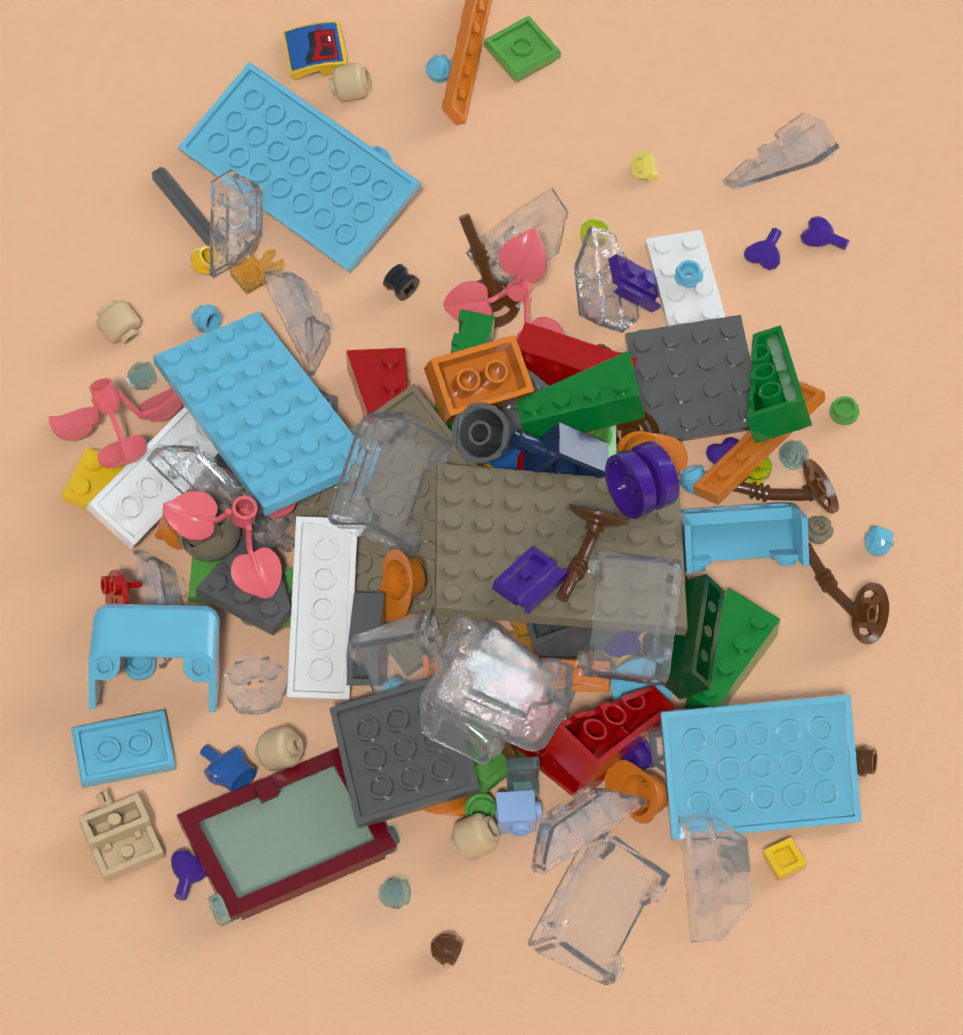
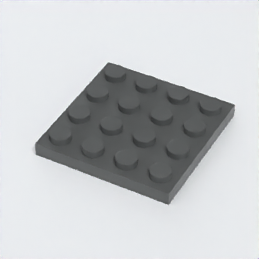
M741 315L625 333L627 351L630 350L631 357L638 359L635 372L643 410L656 420L660 434L669 435L683 442L750 431L746 417L749 410L748 392H750L751 388L749 378L752 364ZM645 420L648 432L652 433L650 424Z
M450 672L329 708L353 814L358 828L481 792L454 681Z

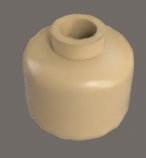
M359 63L335 67L333 78L328 80L332 95L337 94L338 98L343 102L364 98L368 90L372 88L367 67L363 68Z
M112 300L97 312L99 317L96 324L110 343L123 342L127 344L138 335L136 330L140 325V320L126 302Z
M281 727L267 731L259 737L255 746V755L257 761L269 771H280L294 767L300 762L304 745L302 739L294 730L289 727Z
M475 813L455 823L450 842L457 854H462L465 858L474 860L495 850L500 838V831L492 817H486L482 813Z

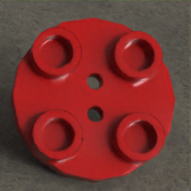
M112 570L108 576H102L100 587L102 594H105L106 604H129V588L142 587V581H126L120 570Z

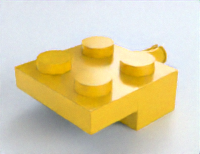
M86 448L61 495L62 502L87 510V505L127 464L116 468L102 467L98 461L99 451Z

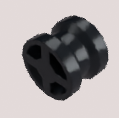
M403 264L394 266L383 280V286L388 290H393L395 296L400 301L408 299L416 291L420 283L419 278L414 274H409L408 269Z

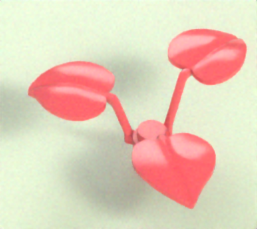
M531 228L509 239L500 249L499 262L502 269L507 274L514 276L507 288L488 298V290L483 283L477 281L463 282L448 293L443 303L444 310L458 323L460 309L492 316V307L489 303H494L503 296L508 295L515 302H524V323H530V302L532 299L529 295L535 287V282L544 275L547 266L545 248L535 228ZM538 317L532 322L533 325L564 334L561 326L551 318ZM521 331L517 335V341L519 339Z
M102 378L92 383L89 387L93 397L91 399L93 407L81 408L64 415L49 416V423L57 437L62 440L71 441L90 434L94 425L100 422L101 412L109 415L119 442L111 443L104 447L98 454V461L102 467L116 468L139 460L147 451V442L141 435H134L124 440L114 414L120 408V400L140 419L148 417L152 422L161 421L175 415L181 410L183 403L173 389L170 388L147 399L136 408L123 395L121 389H115L110 378Z
M201 491L183 493L163 504L162 509L168 524L176 533L188 540L202 541L210 538L214 531V523H220L227 517H230L235 526L245 528L248 554H241L234 559L230 570L232 581L238 589L245 593L265 600L273 597L281 582V562L276 553L269 548H260L253 552L251 525L254 523L256 513L260 509L247 491L246 496H240L235 499L232 509H225V512L218 517H215L218 510L215 500L209 494ZM296 503L267 516L270 518L285 517L293 511Z

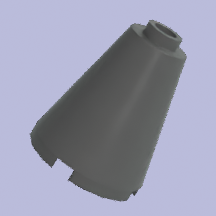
M484 402L473 403L467 406L454 419L451 429L452 443L465 460L476 464H486L515 449L511 447L510 442L512 435L517 430L498 407Z

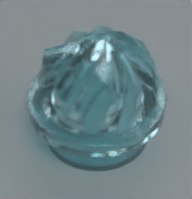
M141 361L136 362L127 373V382L136 390H148L151 388V385L157 383L156 373L149 361L144 363Z
M791 439L781 445L778 455L784 467L796 470L803 466V462L808 459L809 452L801 441Z
M391 877L385 880L379 887V899L385 906L393 909H400L402 905H408L411 899L408 881L398 877Z

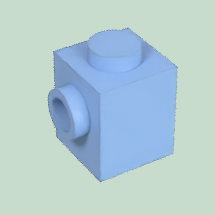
M534 790L496 792V821L500 834L526 836L530 832H536V821L542 820L541 801H535Z

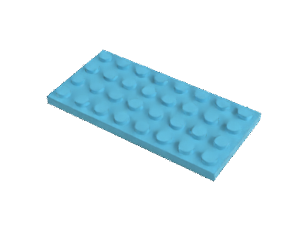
M250 62L178 146L179 150L348 273L353 271L422 187L420 181Z
M255 312L153 356L154 365L250 497L256 501L258 508L264 516L373 468L371 457L259 312Z

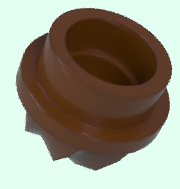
M867 745L855 748L857 774L861 777H866L867 774L874 775L877 769V750L869 749Z
M441 934L431 942L432 957L443 966L446 963L454 966L462 950L463 941L456 939L457 936L454 934Z

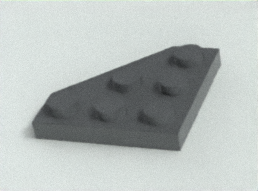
M251 532L253 552L260 548H269L276 553L273 542ZM245 533L239 539L235 549L223 558L198 585L196 596L274 636L291 616V607L283 577L281 576V582L273 597L266 600L241 591L231 578L230 570L234 559L241 554H248Z

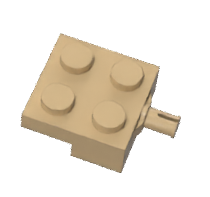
M104 790L102 791L103 797L101 792L95 796L101 809L79 817L82 832L104 882L164 858L163 850L151 826L150 818L139 794L113 803L109 792Z

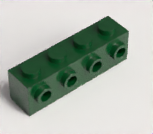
M707 574L685 581L686 635L669 634L661 683L679 700L710 690L725 591Z

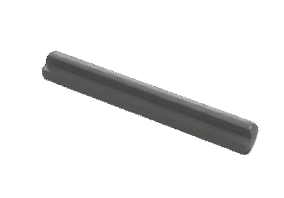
M163 167L152 172V180L202 241L216 251L224 247V239L167 170Z

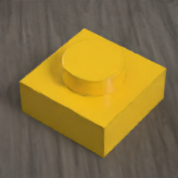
M791 837L764 849L762 853L764 860L777 881L806 869L807 863Z

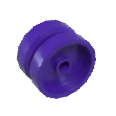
M647 441L634 446L630 451L624 450L614 454L606 461L605 481L609 494L617 508L628 518H641L650 514L654 509H663L677 501L679 479L675 466L662 446L654 441Z

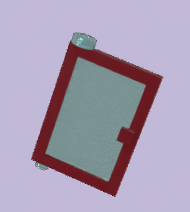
M339 748L177 814V821L215 894L208 897V903L220 927L240 918L242 920L382 861L386 855L396 852V844L400 843L394 826L386 828L384 822L358 828L356 825Z

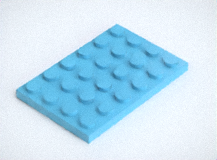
M850 694L660 712L670 837L672 840L862 822Z

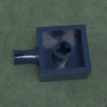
M560 422L539 438L521 429H518L512 435L511 447L523 451V470L595 476V478H603L605 476L608 443Z

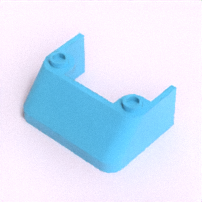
M777 502L681 509L683 558L686 574L705 571V566L711 565V561L768 557L778 561V565L781 566L795 565L796 560H799L803 566H809L808 517L794 503Z
M104 604L96 610L92 620L88 660L89 710L96 709L101 694V680L112 679L118 674L121 657L183 658L184 673L190 680L209 682V712L216 711L220 695L219 617L214 609L208 606Z

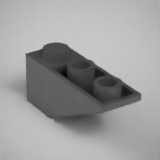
M385 592L354 593L347 646V685L382 686L386 680Z

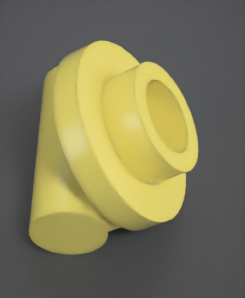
M647 151L637 153L631 164L633 176L642 180L647 178L650 182L656 181L659 175L655 168L654 156Z

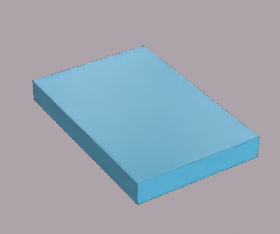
M165 710L71 728L82 788L176 770Z

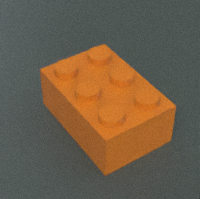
M515 335L430 359L424 367L440 417L445 424L454 422L456 416L473 403L484 402L501 408L517 403V400L534 392Z

